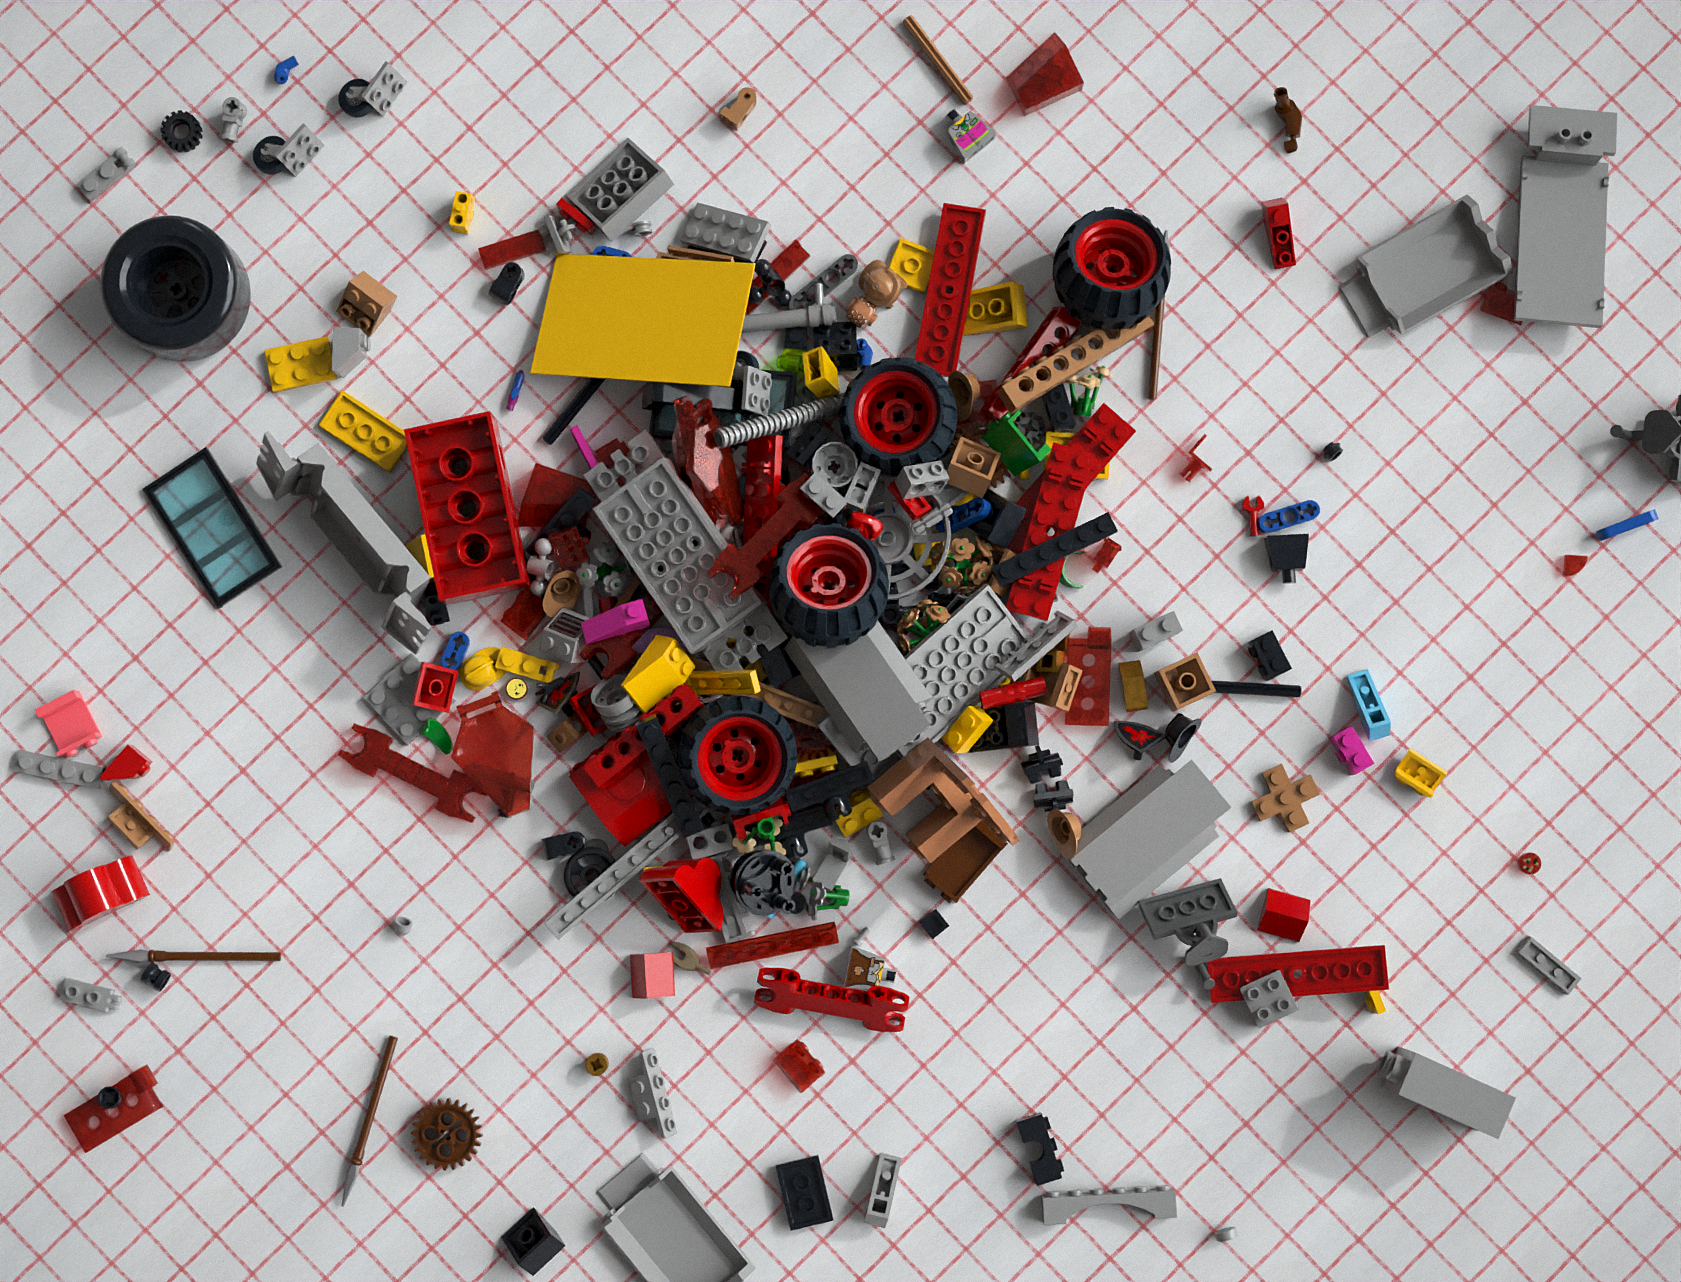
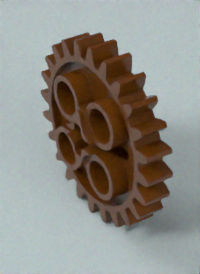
M440 1098L438 1099L437 1106L432 1101L429 1103L430 1110L427 1107H423L424 1115H416L420 1122L412 1123L417 1130L412 1131L411 1134L417 1138L411 1141V1143L418 1144L414 1152H422L420 1160L425 1157L428 1158L427 1166L433 1161L435 1162L434 1169H437L442 1164L443 1171H445L450 1164L452 1170H455L457 1162L462 1167L465 1165L464 1159L469 1162L472 1160L470 1153L475 1155L478 1153L474 1146H481L482 1144L477 1138L482 1137L483 1134L477 1132V1130L483 1126L475 1123L480 1117H472L474 1108L469 1111L466 1110L468 1103L459 1106V1099L452 1104L451 1098H447L444 1104ZM444 1113L452 1115L453 1122L451 1124H446L443 1121ZM458 1120L462 1121V1123L453 1132L450 1133L449 1136L451 1138L447 1137L436 1148L432 1147L433 1143H435L442 1135H444V1131L449 1130ZM428 1128L435 1129L437 1133L435 1139H430L426 1135ZM459 1129H464L468 1133L466 1140L458 1138L457 1132ZM443 1144L451 1147L450 1155H444L441 1152Z

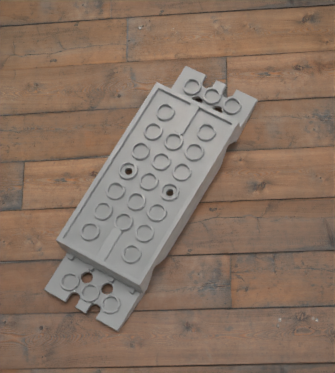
M645 429L627 442L632 450L630 456H624L621 450L618 449L610 455L614 461L612 469H607L604 463L600 462L584 474V477L601 500V503L594 507L593 510L689 652L695 654L703 651L716 671L743 670L739 664V659L742 656H746L751 664L761 658L757 652L759 644H764L771 651L788 639V636L768 606L766 599L752 586L746 570L691 489L676 474L672 461L667 458L647 429ZM637 464H642L644 467V471L641 474L635 472ZM621 476L625 477L627 481L623 487L617 484V480ZM695 540H698V546L693 544ZM660 565L664 568L662 572L658 569ZM748 625L754 629V633L751 636H747L744 632L745 627ZM729 638L736 640V646L733 649L727 646Z
M269 431L265 432L262 440L264 445L260 447L261 454L258 455L256 465L273 498L277 501L288 493L293 496L313 498L311 520L373 594L393 595L396 598L392 601L381 626L383 630L412 653L418 654L422 643L426 639L425 636L428 635L431 629V625L416 608L431 577L319 443L298 456L295 460L294 457H289L283 446L274 439Z

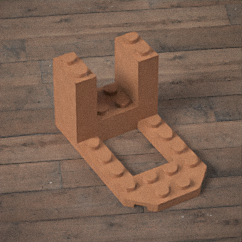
M928 737L867 787L872 793L869 798L882 813L887 811L891 816H894L928 786L935 792V795L942 803L905 834L910 840L907 844L921 860L926 858L929 863L933 862L980 821L984 822L1003 843L1008 841L1014 846L1020 841L989 799L975 787V783Z

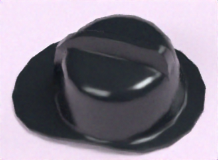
M1178 713L1168 724L1165 735L1167 736L1166 740L1172 747L1168 759L1170 763L1175 762L1182 755L1189 741L1200 728L1201 719L1192 720Z

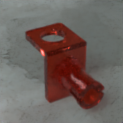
M1206 434L1188 452L1192 456V460L1179 473L1184 477L1191 471L1185 478L1189 483L1202 468H1206L1210 472L1212 470L1211 467L1193 453L1207 437Z

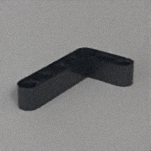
M649 382L643 386L642 409L659 411L669 405L745 415L755 414L741 409L743 389Z

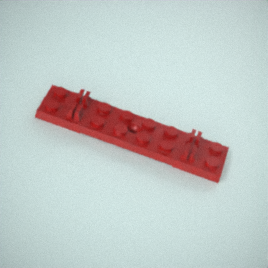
M943 203L915 360L929 365L942 377L948 378L958 368L986 216V209ZM949 286L954 289L951 294L945 292V289Z
M1105 403L1098 408L1066 445L1095 454L1086 488L1136 432L1133 427ZM1045 470L1016 502L1027 510L1012 541L1007 547L1016 555L1022 553Z
M765 435L748 440L746 463H742V466H746V468H741V472L746 474L742 566L746 570L752 586L766 599L772 611L773 607L769 597V575L777 555L783 436Z
M1053 442L1022 552L1075 527L1095 454ZM1048 528H1052L1054 530L1053 536H1048L1046 534V530ZM1066 557L1014 581L1006 605L1007 610L1047 622Z
M1385 945L1221 957L1207 962L1208 973L1215 981L1214 987L1210 989L1211 1003L1244 1001L1245 999L1240 991L1241 987L1277 970H1280L1293 997L1389 990ZM1295 970L1302 972L1300 978L1294 977L1293 972Z

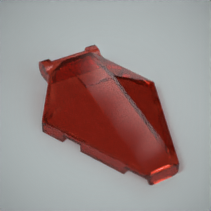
M703 398L698 403V407L692 412L687 413L683 418L690 441L686 473L695 484L700 483L705 488L703 494L721 516H728L732 521V527L739 525L744 519V503L730 446L720 448L716 444L714 432L723 426L711 410L713 407L711 400ZM702 415L703 419L697 423L698 418Z
M495 691L488 697L464 706L463 704L456 706L461 718V725L451 758L510 818L530 810L534 726L504 707L498 691ZM493 703L496 705L494 709L471 718L467 717V713Z

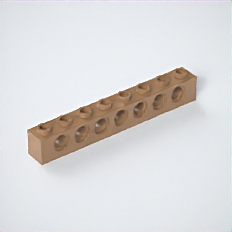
M1148 316L1140 323H1134L1130 329L1102 331L1100 328L1092 327L1083 338L1081 335L1075 337L1070 341L1071 345L1068 347L1060 346L1052 352L1053 356L1049 358L1044 356L1035 362L1036 366L1030 369L1027 366L1019 371V376L1015 379L1009 377L1001 382L1000 385L1002 387L996 393L1012 414L1144 334L1154 325V322ZM1105 332L1110 333L1113 339H1109ZM1088 342L1093 343L1096 349H1091ZM1071 353H1075L1079 360L1073 359ZM1053 363L1059 364L1061 370H1057ZM1036 374H1041L1044 378V381H1040L1036 377ZM1019 384L1024 385L1027 391L1020 390Z

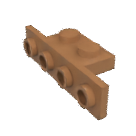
M115 781L110 783L109 791L122 805L111 813L107 820L137 850L153 837L168 851L172 850L174 845L172 835L167 830L163 831L158 826V821L152 815L148 816L143 811L141 803L136 799L133 800L122 784L118 785Z

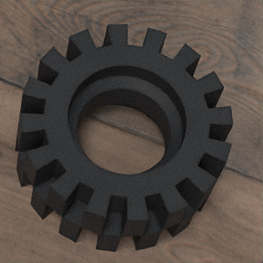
M178 110V113L171 112L172 116L169 117L167 115L165 117L167 119L166 122L162 121L161 123L163 125V128H160V132L163 134L161 135L162 138L173 150L176 149L178 152H182V150L189 152L190 148L194 150V145H199L201 143L199 138L202 139L203 137L201 134L203 132L201 124L187 111L185 113L182 110ZM180 124H186L189 127V134L184 139H178L174 135L176 126Z

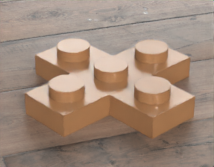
M1282 764L1262 772L1261 774L1270 793L1251 801L1259 821L1280 813L1288 832L1309 824L1301 803L1320 795L1312 776L1308 775L1291 783Z

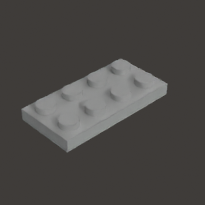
M697 202L680 241L689 246L754 263L771 224L765 220Z

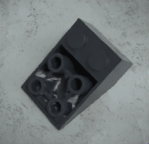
M1035 702L1005 704L983 709L994 721L971 747L969 752L1038 746L1039 737Z

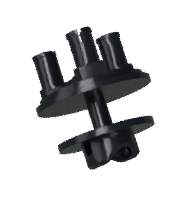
M756 850L742 855L736 861L731 870L730 885L738 902L744 909L756 915H770L780 910L790 914V910H795V902L790 899L796 886V874L794 866L786 856L773 850Z

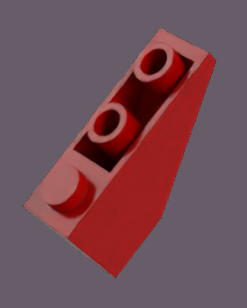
M1282 197L1262 201L1263 220L1274 269L1295 266L1296 259L1288 202Z

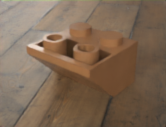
M362 271L348 282L336 312L370 337L390 313L397 295L365 271Z

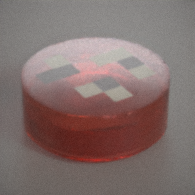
M1524 853L1518 859V868L1524 874H1535L1541 868V859L1535 853Z

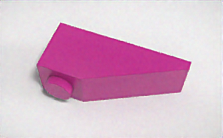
M639 599L619 605L582 622L581 626L586 644L649 627L650 623L643 600Z

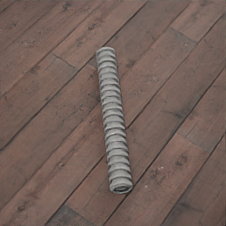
M837 394L812 401V403L809 402L801 406L785 409L784 411L781 410L773 414L757 417L756 419L716 429L714 432L715 442L718 447L724 448L837 415L838 413L840 414V404L843 397Z

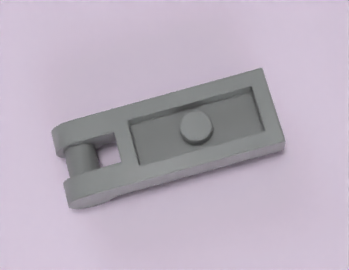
M120 147L114 151L112 156L76 185L92 203L134 169L137 163L133 158L127 156V151L123 147ZM119 161L123 163L120 168L116 166Z

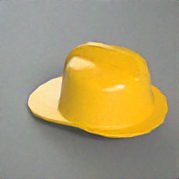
M497 647L484 648L462 663L459 677L466 688L482 690L506 674L507 671L495 668L500 649Z

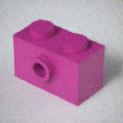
M1352 726L1346 727L1329 737L1337 751L1335 753L1341 764H1345L1351 775H1356L1375 764Z

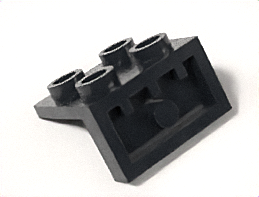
M835 322L828 326L819 324V327H813L814 349L822 346L837 368V371H857L856 325L852 322Z

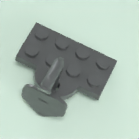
M1678 395L1676 416H1673L1668 410H1653L1646 415L1643 430L1628 431L1620 425L1612 426L1610 434L1613 437L1627 441H1642L1643 450L1650 454L1666 453L1672 459L1669 469L1670 481L1681 484V395Z
M1215 879L1139 900L1138 906L1153 939L1156 940L1175 934L1179 941L1191 946L1185 953L1186 964L1195 966L1204 989L1208 990L1214 987L1215 981L1210 977L1204 964L1205 962L1223 957L1228 951L1227 939L1216 936L1218 922L1237 917V910L1222 879Z

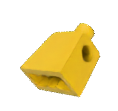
M821 346L802 353L806 386L819 399L839 394L838 371L824 348Z

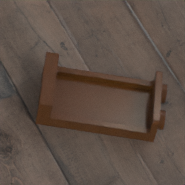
M980 821L934 860L923 873L926 877L923 881L932 889L937 886L942 891L940 896L947 902L951 903L953 900L957 903L1008 843L1006 841L1003 843L984 822Z

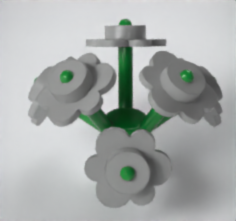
M609 540L608 543L602 542L599 548L594 550V555L602 563L601 566L596 568L594 564L583 563L582 568L577 569L576 575L580 578L579 583L588 588L594 586V581L600 580L605 584L604 591L610 592L612 596H617L621 590L622 593L617 598L618 601L626 589L624 584L626 576L617 572L627 569L632 577H634L636 572L626 557H624L625 565L616 568L610 566L615 563V559L619 558V553L616 551H622L615 541Z

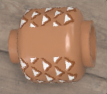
M864 296L854 297L845 309L847 311V319L859 328L865 327L866 324L871 326L878 317L875 315L877 306L866 301Z

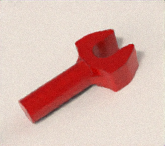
M1246 496L1242 502V510L1249 514L1250 536H1259L1258 512L1264 509V501L1260 496L1256 497V507L1249 505V496Z

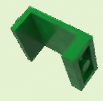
M1019 409L1012 414L1008 411L999 418V421L993 420L986 426L988 430L982 436L992 450L1001 453L1000 460L1013 476L1039 463L1051 451V448L1046 443L1034 449L1015 426L1013 421L1021 414Z

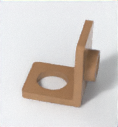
M576 713L558 725L547 735V738L556 750L561 753L577 738L587 733L588 729ZM572 721L580 725L581 731H577L572 727Z

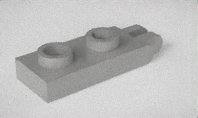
M65 978L60 1000L109 1012L110 1008L119 1010L120 1005L112 1003V1000L121 1001L122 996L114 995L115 990Z

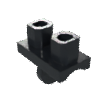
M436 585L426 588L421 599L428 623L431 626L450 622L447 606L439 601Z
M1039 745L1035 746L1036 753L1028 755L1029 761L1021 763L1022 770L1025 776L1027 775L1031 784L1042 780L1040 771L1048 770L1050 778L1061 776V765H1063L1059 753L1051 754L1049 749L1041 751Z
M1067 780L1055 782L1056 791L1048 792L1047 783L1036 784L1033 797L1034 808L1044 807V812H1050L1054 809L1064 810L1066 809V803H1073V789H1070Z

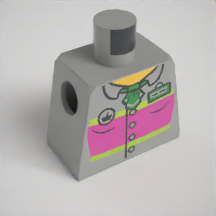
M953 109L945 116L952 124L947 129V136L964 164L996 138V132L972 111H969L962 117L956 109Z

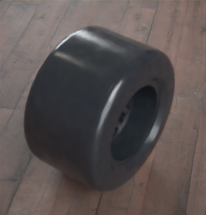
M172 215L158 216L135 224L114 242L105 258L101 271L100 289L102 301L113 324L128 339L148 353L162 359L180 362L195 361L219 352L237 336L249 312L251 290L248 274L243 262L235 251L212 229L190 218ZM177 264L190 265V270L185 277L177 276ZM161 270H165L169 276V280L165 285L154 282L155 277ZM202 275L205 281L204 289L195 290L192 282ZM180 288L183 289V291L179 292L178 295L175 293L176 291H180ZM155 293H164L165 303L156 308L151 296ZM193 298L200 299L192 309L189 307V303ZM172 306L181 307V316L175 318L168 317Z

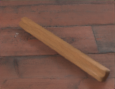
M912 15L906 17L903 20L904 26L964 105L971 102L973 95Z

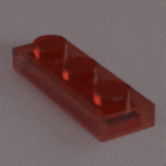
M539 229L478 248L485 270L547 251Z

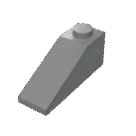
M880 1153L864 1223L881 1228L886 1227L902 1158Z

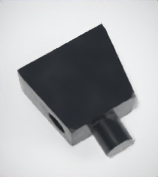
M1309 534L1270 535L1264 538L1271 571L1282 572L1283 584L1296 583L1295 571L1305 569Z

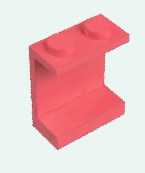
M72 690L35 709L38 718L44 719L59 749L56 752L58 757L71 758L78 754L77 750L84 746L86 749L98 743V739L102 738L80 691Z

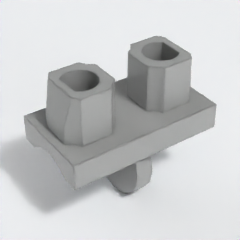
M551 215L544 217L545 222L538 226V229L543 237L552 236L553 241L546 245L549 255L573 252L569 241L573 240L571 233L576 230L575 225H568L566 220H560L559 216L551 217Z

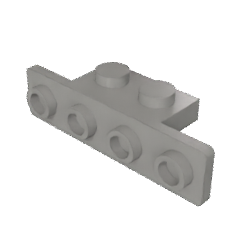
M653 1048L639 1053L644 1074L628 1078L627 1080L638 1121L656 1118L660 1135L663 1139L676 1134L677 1130L670 1108V1100L667 1097L664 1078L660 1071L659 1059Z

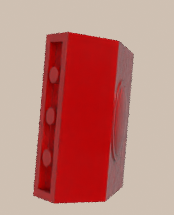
M619 732L615 736L610 737L600 748L593 750L582 762L574 765L572 770L569 771V778L604 826L625 847L672 811L649 755L645 756L605 790L598 788L585 771L583 766L587 764L588 758L594 754L601 753L604 750L603 747L611 740H617L621 736V732ZM630 744L624 745L622 749L625 755L630 751ZM612 757L606 760V768H610L613 765Z

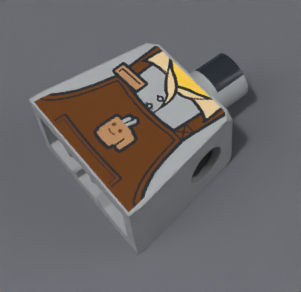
M852 946L844 987L869 989L872 986H880L881 980L894 983L896 970L884 968L885 958Z

